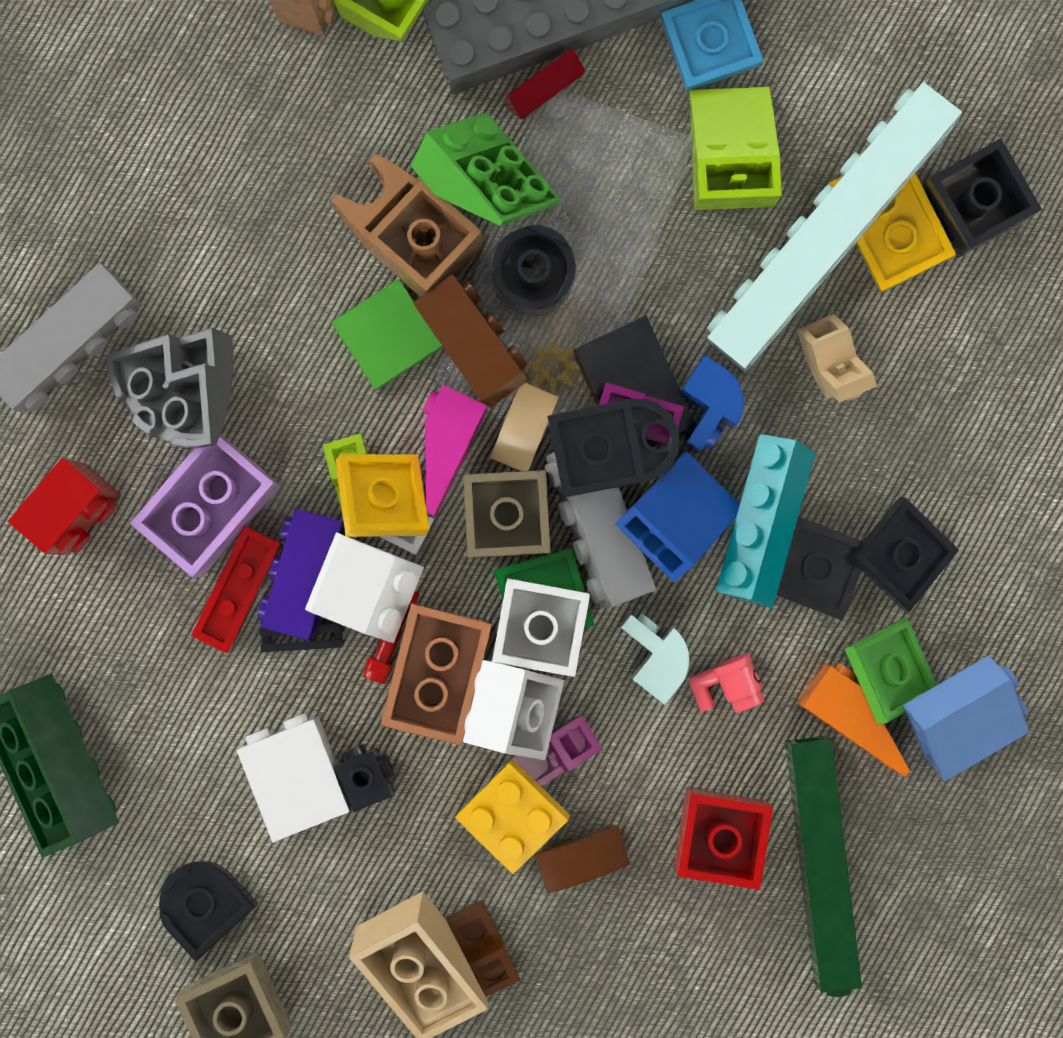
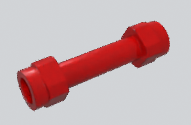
M414 591L394 643L381 639L375 656L368 657L363 677L386 684L393 665L389 663L410 611L411 604L418 602L420 593Z

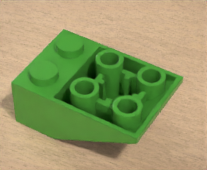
M487 112L427 131L411 165L435 196L499 226L555 206L561 201L560 197Z

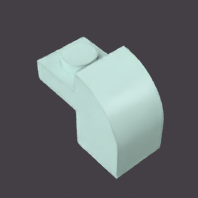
M641 613L637 619L628 614L619 627L650 651L630 677L665 705L681 686L689 668L687 645L675 628L670 627L660 638L656 634L661 628Z

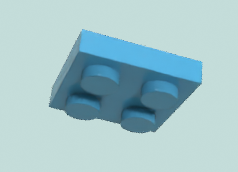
M695 0L663 11L660 14V20L686 92L752 70L763 64V58L742 0Z

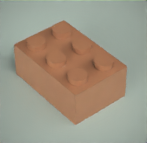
M417 603L411 604L381 725L461 746L465 735V719L471 710L475 694V678L481 669L482 661L485 657L493 623Z

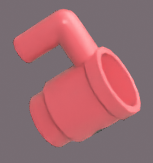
M750 653L728 659L709 670L693 675L689 679V686L700 712L715 707L708 687L718 683L722 687L727 702H731L735 713L751 709L765 701L761 692L763 687L752 663L753 660Z

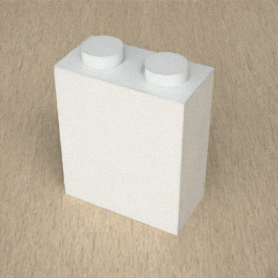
M306 713L284 721L285 729L270 735L268 728L245 737L247 745L237 749L272 843L346 814L352 809L335 769L337 762L319 716L308 720Z

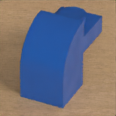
M704 356L681 389L684 398L705 411L684 443L686 447L696 453L701 451L704 446L708 449L713 447L724 430L718 426L720 421L732 429L737 426L744 408L743 393L737 379L727 369Z

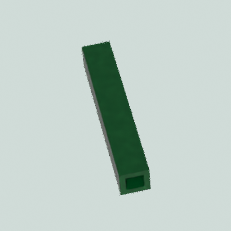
M826 736L785 740L813 980L821 993L826 992L827 996H847L851 994V989L862 988L833 743L832 739Z

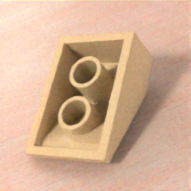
M423 891L356 926L349 954L350 960L416 1038H432L488 1010L489 1003L446 919Z

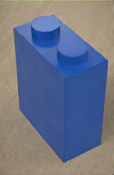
M686 451L615 525L675 582L695 565L735 520L740 503Z

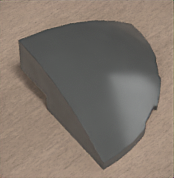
M214 328L181 338L168 334L106 354L108 373L117 399L127 403L134 415L131 420L138 428L152 437H159L167 442H171V445L179 447L202 448L217 444L224 427L232 389V335Z

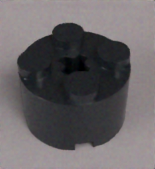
M530 225L506 235L498 244L492 263L496 292L509 308L523 315H549L567 300L574 285L576 263L570 245L559 232L547 226ZM535 264L541 265V274L543 276L536 275L534 279L527 277L525 267L532 269Z

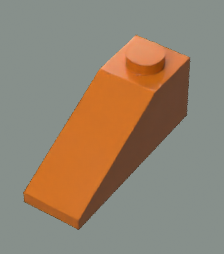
M840 663L835 668L823 664L797 704L887 767L906 777L910 770L884 723L877 725L861 686L855 683L857 680L856 674Z

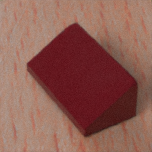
M569 49L510 92L503 103L505 107L518 118L524 119L584 75L586 71L575 51Z

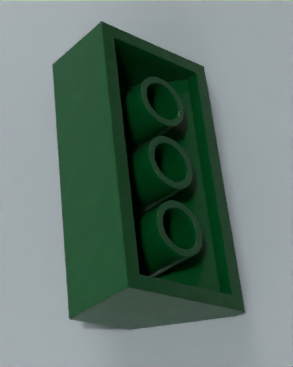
M52 673L11 689L0 696V766L42 858L75 845L119 823L115 814L116 807L114 801L105 792L99 778L98 766L85 748L82 741L81 728L72 719L65 703V693L62 687L56 683Z

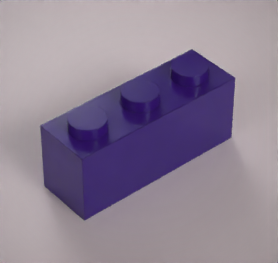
M296 508L293 517L285 519L281 532V540L285 541L281 557L275 556L269 574V579L274 580L270 596H263L258 610V618L262 619L261 628L311 642L315 640L321 616L305 610L336 532L345 535L343 521Z

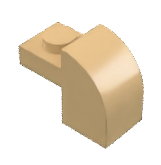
M835 314L797 329L806 361L817 385L827 399L834 397L840 403L845 400L856 399L865 391L877 387L873 372L856 355L850 329Z

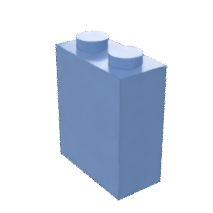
M989 655L903 705L924 757L944 782L1029 733L1024 715L1028 714V710L1022 699L1016 694L1015 689L1019 687L1016 677L1007 666L1000 668Z

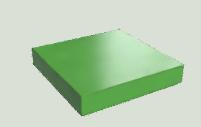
M399 279L331 322L376 391L443 348L414 306V301Z
M908 618L897 620L844 648L877 725L888 723L905 713L904 704L937 686Z

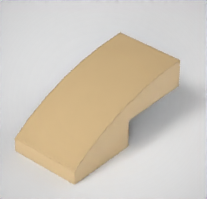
M527 383L520 386L490 458L516 470L529 471L548 425L547 416L553 414L559 397Z

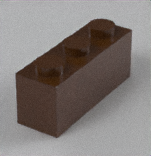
M451 274L413 304L479 399L489 408H492L530 380L523 370L528 363L514 344L507 348L502 341L500 335L505 330L491 312L486 316L482 313L477 305L482 301V298L469 280L462 284Z

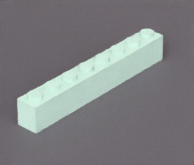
M925 82L915 92L909 88L900 97L893 108L897 113L887 124L882 120L873 129L867 138V141L871 143L861 156L855 152L846 161L840 170V173L844 175L834 188L828 184L819 193L813 202L817 208L808 219L803 216L797 219L786 234L791 239L781 250L775 247L770 251L760 264L764 271L754 282L747 279L733 297L737 300V303L728 313L721 310L707 327L711 332L707 337L708 342L743 372L746 373L958 124L962 111Z

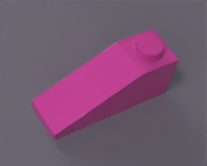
M442 385L439 393L435 391L430 393L422 411L428 415L425 420L427 513L434 517H437L488 411L487 405L445 385Z

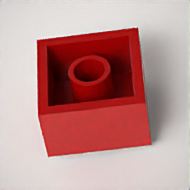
M62 457L7 522L44 554L70 555L71 552L76 554L91 539V535L88 533L98 521L100 523L105 522L115 512L118 506L115 501L121 494L87 464Z
M686 787L673 866L677 876L760 890L773 806L766 800Z

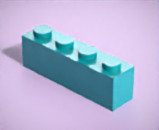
M759 434L716 592L739 601L773 609L816 454L797 440Z

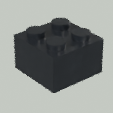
M1001 138L930 177L922 185L956 253L957 259L1025 222L1042 210Z

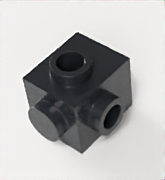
M364 744L342 753L344 760L339 762L335 769L353 813L393 796L395 790L390 778L395 776V773L386 753L380 755L377 747L366 750Z

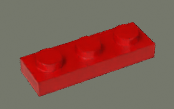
M243 527L191 634L192 637L227 654L231 652L270 572L272 562L275 556L278 555L283 543L252 528Z

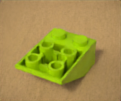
M770 87L690 90L694 210L775 207L782 196L780 153Z

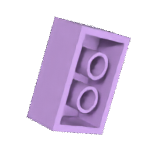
M220 434L216 445L194 448L130 524L191 577H203L238 537L243 527L250 523L281 485Z

